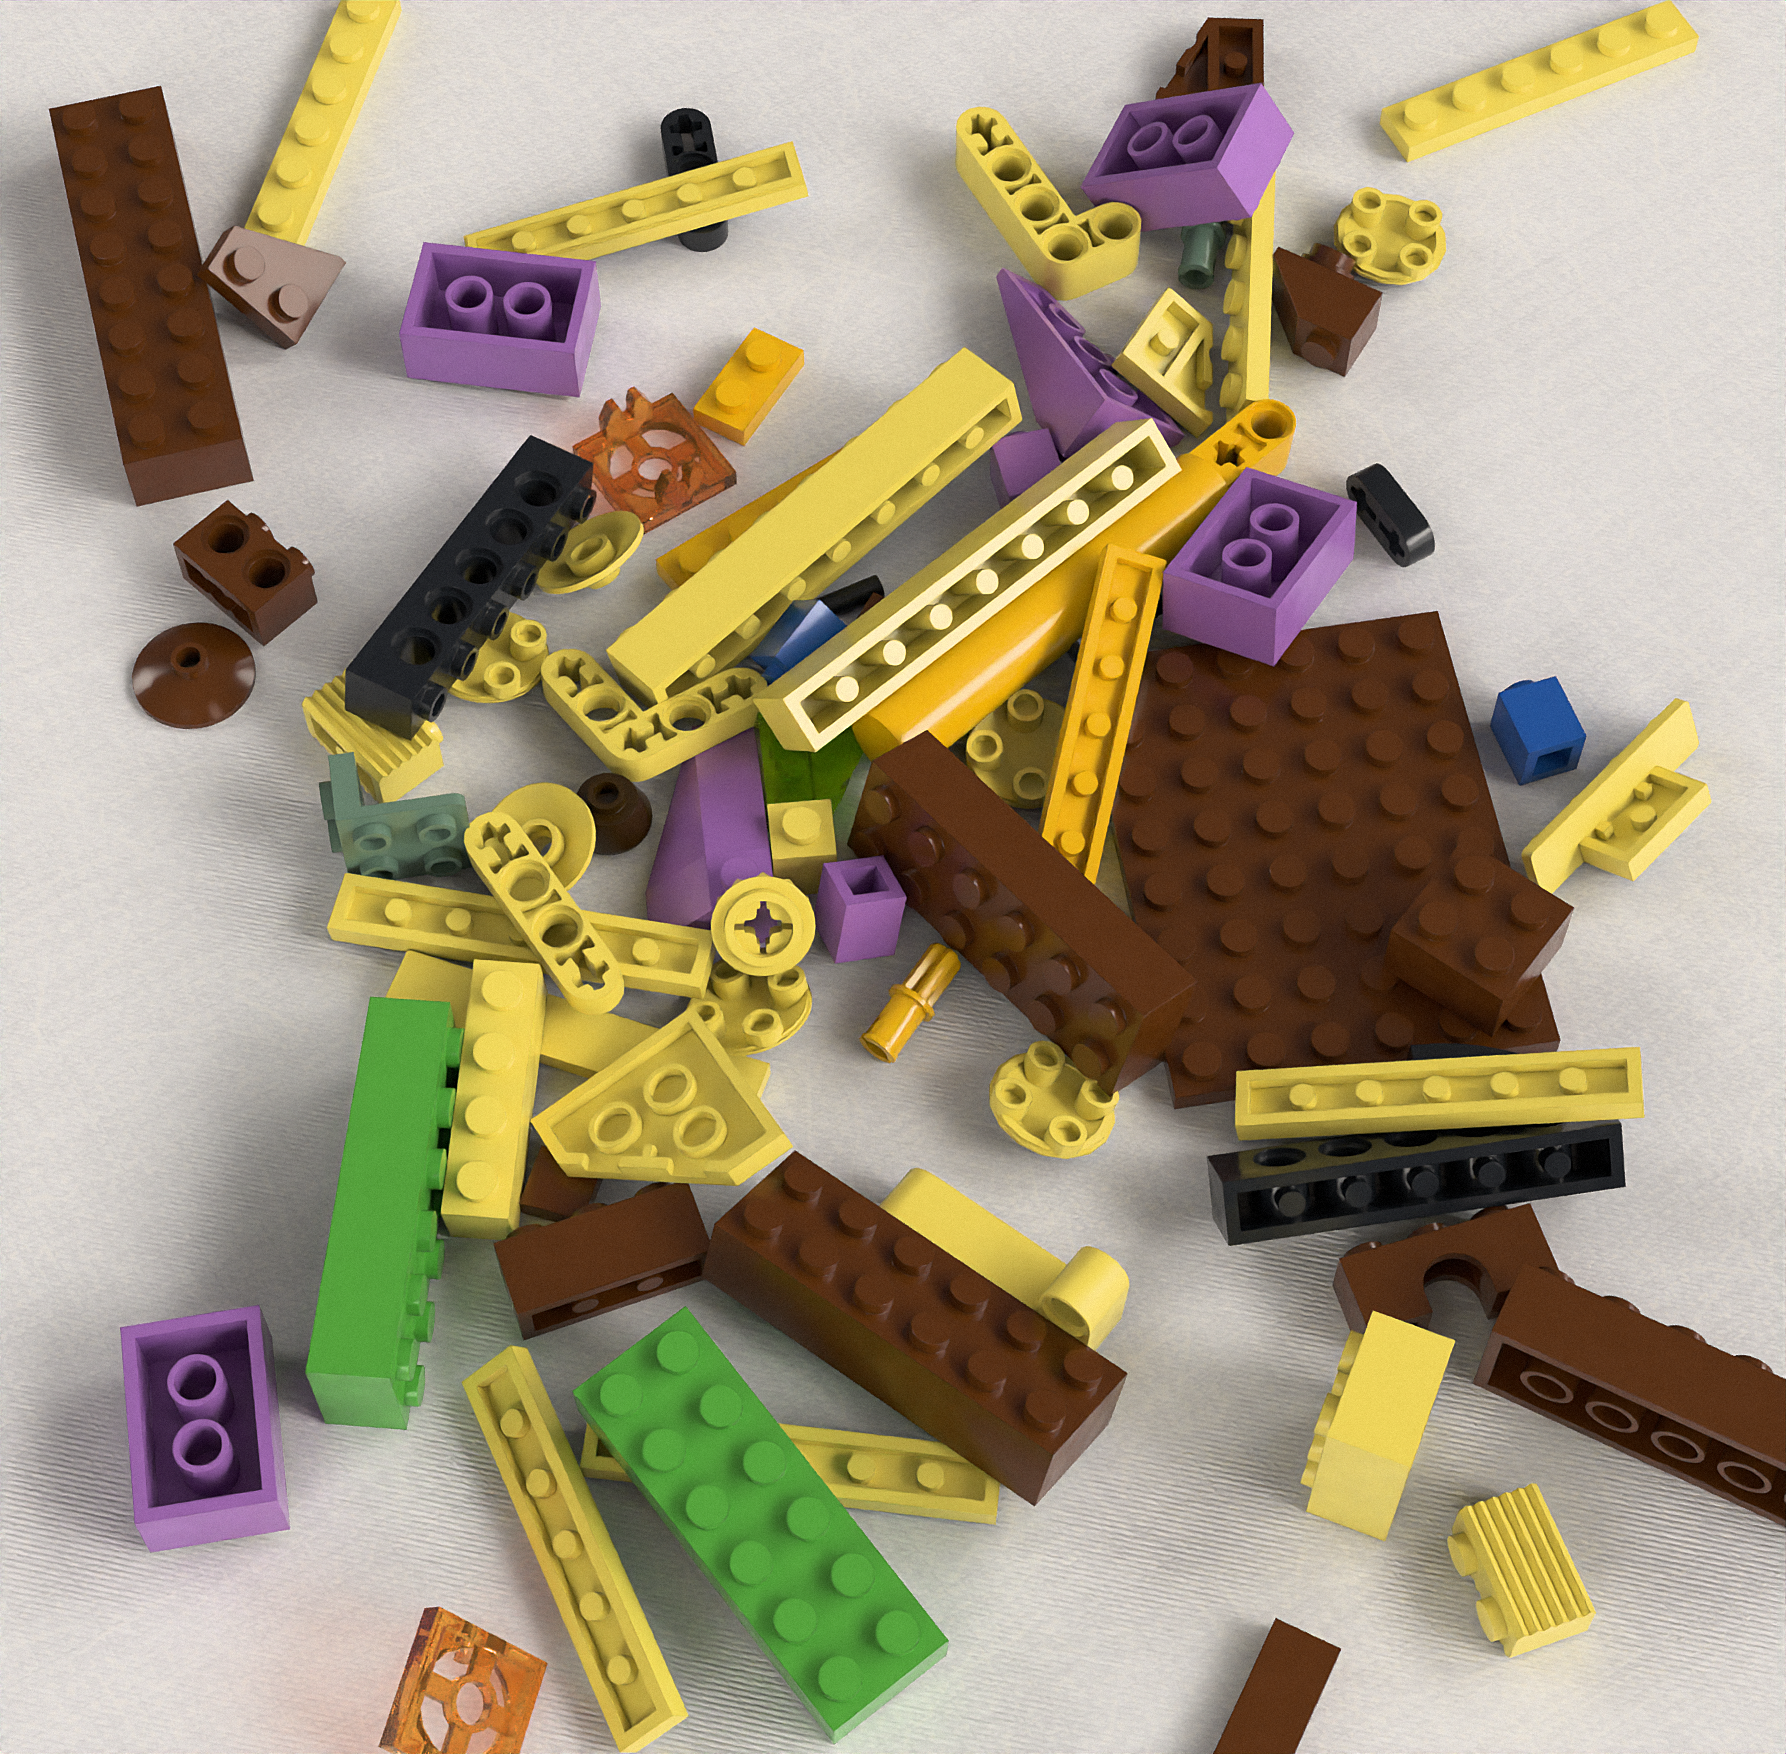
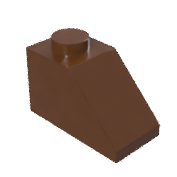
M1278 247L1273 254L1272 302L1293 354L1305 359L1315 367L1326 368L1345 377L1377 328L1383 292Z

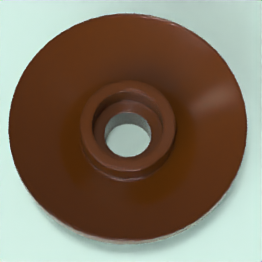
M187 623L160 633L142 649L133 668L132 685L139 705L154 720L173 728L199 729L224 721L245 704L255 684L256 666L249 646L235 632L212 623ZM198 662V664H196L193 667H183L186 664Z

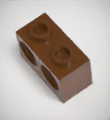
M229 500L225 501L173 543L183 578L263 647L318 603L312 581L315 571L306 556L293 546L286 549L274 539L270 528L258 515L251 512L246 516Z

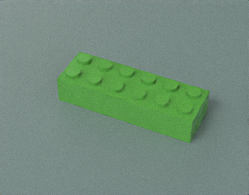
M370 997L305 1371L325 1424L407 1430L410 1407H420L423 1401L424 1365H417L420 1343H430L434 1331L435 1304L432 1301H427L430 1279L440 1280L444 1267L445 1244L443 1239H437L440 1217H442L441 1206L465 1031L464 1028H456L450 1002Z
M686 1306L572 1391L579 1413L834 1745L947 1655L949 1640Z

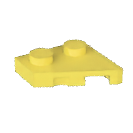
M1168 287L1156 299L1111 366L1196 438L1213 422V412L1205 409V391L1213 384V364L1209 357V351L1213 347V324Z

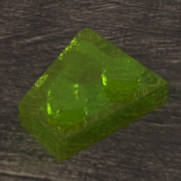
M758 712L754 723V732L758 750L767 831L769 832L767 804L831 799L834 818L864 753L854 736L852 725L817 752L790 751L783 749L761 712Z

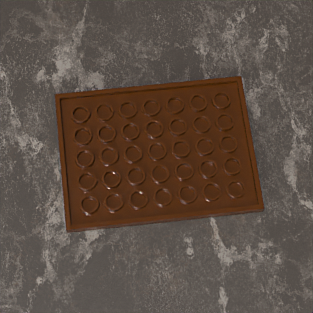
M1438 611L1300 630L1275 666L1206 643L1147 651L1109 822L1131 920L1198 981L1174 1038L1164 1052L1163 1063L1174 1109L1236 1100V1071L1406 1061L1410 1045L1459 1043L1493 1047L1518 1054L1557 1052L1561 1040L1542 973L1491 1037L1382 967L1391 929L1463 839L1511 868Z

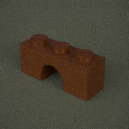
M1527 1203L1508 1209L1507 1205L1484 1208L1475 1213L1469 1221L1445 1227L1443 1223L1427 1224L1414 1230L1408 1235L1407 1239L1382 1246V1243L1379 1241H1370L1357 1245L1347 1251L1344 1257L1339 1258L1332 1286L1350 1331L1353 1330L1364 1334L1372 1311L1428 1330L1433 1311L1424 1289L1432 1283L1455 1281L1467 1286L1476 1294L1487 1319L1491 1320L1499 1316L1523 1261L1537 1268L1542 1266L1558 1270L1559 1268L1531 1204Z

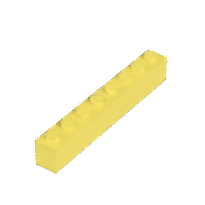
M963 347L947 362L935 367L929 377L903 399L895 401L882 417L859 436L850 439L837 455L818 471L805 477L798 487L770 511L760 515L753 525L727 548L715 553L701 570L682 586L670 591L656 608L637 624L625 629L619 635L617 640L606 649V652L620 684L647 708H651L725 670L734 668L757 648L793 600H813L1022 421L1014 383L966 347Z
M1153 419L1115 422L754 696L752 700L783 749L817 752L1180 472L1182 469Z

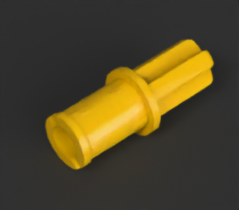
M937 942L931 944L902 984H893L888 990L891 999L866 1033H863L859 1038L860 1043L869 1053L883 1062L894 1063L898 1058L899 1052L922 1021L929 1022L934 1017L933 1005L961 968L958 955L952 949Z

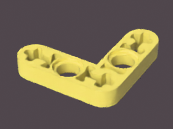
M562 649L547 656L541 664L543 695L547 702L612 773L622 775L631 782H642L651 779L757 725L764 719L752 698L767 687V682L761 676L762 674L745 667L725 670L642 711L594 658L584 651ZM580 680L581 691L578 693L574 682ZM599 708H609L618 712L616 716L606 721H595L586 717L591 711ZM690 717L704 722L698 729L691 731L678 730L672 726L676 721Z

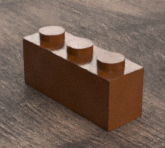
M656 1182L638 1190L634 1197L610 1205L592 1203L577 1209L570 1218L546 1226L529 1224L519 1227L510 1232L506 1239L495 1242L493 1245L500 1273L524 1341L706 1280L701 1276L710 1239L689 1183L671 1184L669 1182Z

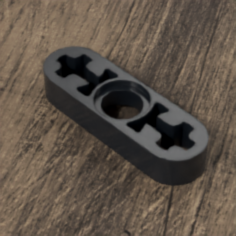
M681 108L670 112L664 117L661 123V140L667 177L718 163L711 123L703 112L693 108ZM681 134H691L694 142L693 151L684 152ZM728 220L677 234L679 241L683 246L692 251L708 252L715 250L724 244L728 237Z

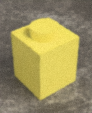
M831 799L767 804L773 877L783 880L789 878L804 895L818 894L823 863L837 862Z

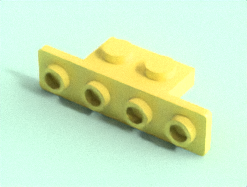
M1675 698L1539 834L1532 838L1521 853L1529 880L1553 893L1585 862L1634 881L1711 803L1706 783L1674 772L1699 745L1689 702Z

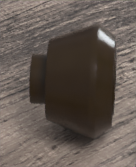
M601 773L590 777L580 786L576 794L587 804L595 823L596 841L593 853L599 855L622 854L635 848L645 839L652 826L653 814L651 804L647 796L629 779L616 773Z

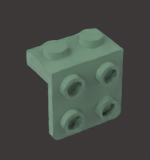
M354 752L328 755L331 781L319 782L324 820H327L332 853L343 852L348 873L396 881L397 879L422 875L448 877L458 873L461 869L472 867L464 844V832L470 826L466 801L462 794L450 793L365 806Z

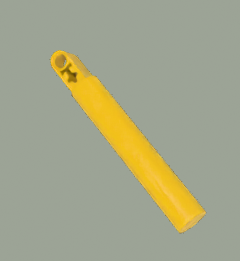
M1262 399L1251 403L1190 453H1184L1175 458L1182 469L1180 472L852 724L854 736L869 760L872 762V760L925 730H928L948 749L1011 696L1064 655L1071 645L1083 635L1102 549L1108 543L1119 545L1167 560V568L1246 467L1277 476L1285 469L1296 428V417L1293 411L1284 403L1273 399Z

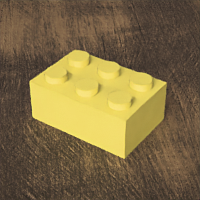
M1372 1311L1364 1334L1353 1330L1350 1331L1337 1367L1338 1373L1331 1393H1327L1315 1426V1435L1300 1484L1312 1488L1306 1512L1386 1541L1455 1340L1376 1311Z

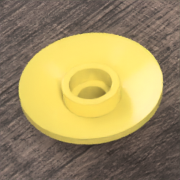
M628 511L604 513L586 520L583 524H578L568 532L566 544L557 560L554 562L547 560L539 570L537 585L542 591L549 594H564L586 587L598 589L608 585L619 575V567L627 561L639 546L644 533L643 524L636 514Z
M541 782L521 787L497 804L492 812H501L510 815L516 820L540 854L547 844L552 843L549 851L543 858L564 888L569 891L586 871L595 848V823L591 811L583 799L567 787L555 783ZM494 837L484 842L485 847L490 846L495 850L503 866L511 861L504 842L499 843ZM525 878L513 885L510 896L516 900L530 901L542 893L544 883L535 878Z

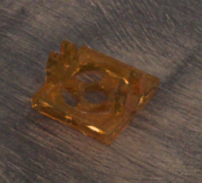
M634 386L627 390L626 409L622 412L612 398L605 401L598 417L600 431L572 446L573 454L594 463L592 482L615 511L632 512L638 516L644 527L643 535L737 484L736 470L673 392L651 403L644 393ZM650 430H666L681 435L686 440L668 450L662 447H651L642 435ZM624 445L634 457L630 471L613 479L610 472L611 458L615 450ZM650 459L665 460L672 467L671 472L668 468L661 471L658 480L644 478L638 470L641 464ZM682 466V478L678 481L679 467ZM641 488L654 492L655 497H642L632 492Z
M441 1607L424 1608L378 1747L392 1754H466L472 1734L484 1731L488 1727L498 1733L491 1746L482 1754H520L548 1663ZM447 1652H455L453 1661L468 1665L466 1674L457 1676L452 1681L433 1672L435 1663ZM493 1669L501 1683L504 1707L498 1705L496 1691L489 1681ZM466 1683L474 1684L479 1689L483 1699L482 1713L473 1725L466 1724L457 1711V1696ZM425 1696L442 1704L443 1715L449 1725L441 1751L433 1745L423 1726L421 1706Z

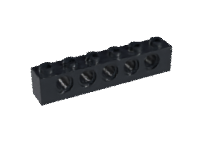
M530 435L346 668L345 710L410 741L426 720L434 722L444 708L448 691L457 679L464 681L471 674L477 662L480 648L487 639L494 641L499 637L506 625L511 607L518 599L525 601L530 596L536 585L539 570L547 560L554 562L560 556L570 529L576 522L583 524L590 516L597 497V492L591 489L594 463Z
M1618 1119L1353 1134L1207 1156L1213 1220L1228 1246L1626 1187L1622 1123Z

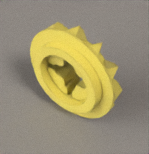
M764 872L756 877L745 880L736 879L732 887L722 896L717 897L710 922L712 939L720 956L736 970L754 976L776 975L794 967L809 951L816 927L814 912L808 896L804 895L789 878L783 880L769 876ZM760 901H766V907L770 911L771 919L782 920L781 926L770 927L769 937L765 938V947L760 948V941L756 937L754 927L744 926L745 920L756 918L757 909H760Z

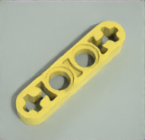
M488 812L476 817L469 823L470 828H467L464 832V844L476 873L568 1003L577 1012L586 1015H601L611 1011L619 1004L624 994V981L614 955L518 822L510 815L501 812ZM494 837L499 843H505L509 859L511 860L505 866L502 865L500 857L492 847H485L484 842ZM525 878H535L544 883L542 893L530 901H518L510 896L513 885ZM566 923L577 929V935L574 940L563 947H551L542 941L546 930L556 924ZM585 959L589 971L596 979H603L604 986L594 990L589 984L583 985L579 968L576 964Z

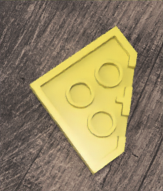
M693 1006L530 1120L554 1159L568 1177L739 1186L793 1147Z

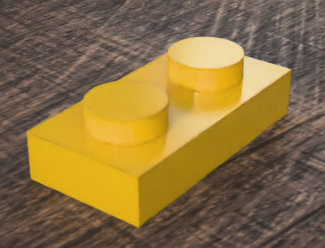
M754 327L694 406V423L745 446L804 366V350Z

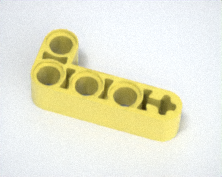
M989 107L970 108L960 115L956 124V169L1035 283L1045 288L1056 300L1067 301L1125 278L1134 272L1138 265L1141 218L1132 206L1119 202H1110L1075 216L1004 116L997 110Z
M920 1168L910 1169L879 1205V1207L1094 1351H1096L1122 1318L1129 1290V1278L1116 1260L1098 1248L1090 1246L1081 1247L1071 1261L1065 1264L934 1174Z

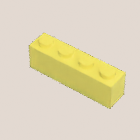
M474 959L441 1206V1216L451 1237L504 1240L510 1232L519 1228L521 1215L519 1202L524 1191L532 1125L530 1120L533 1117L548 995L540 964Z

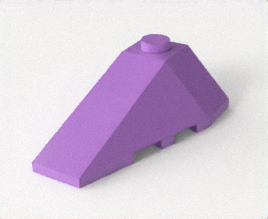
M1005 268L1000 270L996 279L1036 422L1042 429L1049 428L1058 458L1062 463L1115 422L1152 418L1169 448L1180 443L1185 435L1170 416L1139 389L1135 392L1124 380L1117 376L1119 372L1111 366L1115 358L1110 354H1104L1094 344L1082 338L1086 333L1085 328L1045 288Z
M694 725L691 730L698 729L702 725ZM755 726L682 762L645 892L649 921L711 930L710 922L717 897L722 896L732 887L736 879L745 880L756 877L762 872L773 877ZM760 901V909H757L756 918L745 920L744 926L754 927L756 937L759 938L760 943H765V938L769 937L770 927L777 926V920L771 919L770 911L766 907V901Z

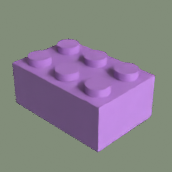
M1262 83L1126 104L1080 187L1094 207L1110 202H1119L1132 206L1141 218L1140 232L1251 218L1275 170L1279 166L1294 132Z
M423 242L399 332L407 378L580 397L601 309L596 261Z
M1246 467L1164 570L1162 629L1275 666L1354 559L1357 502Z
M260 1305L120 1327L134 1523L150 1553L290 1530L273 1342Z

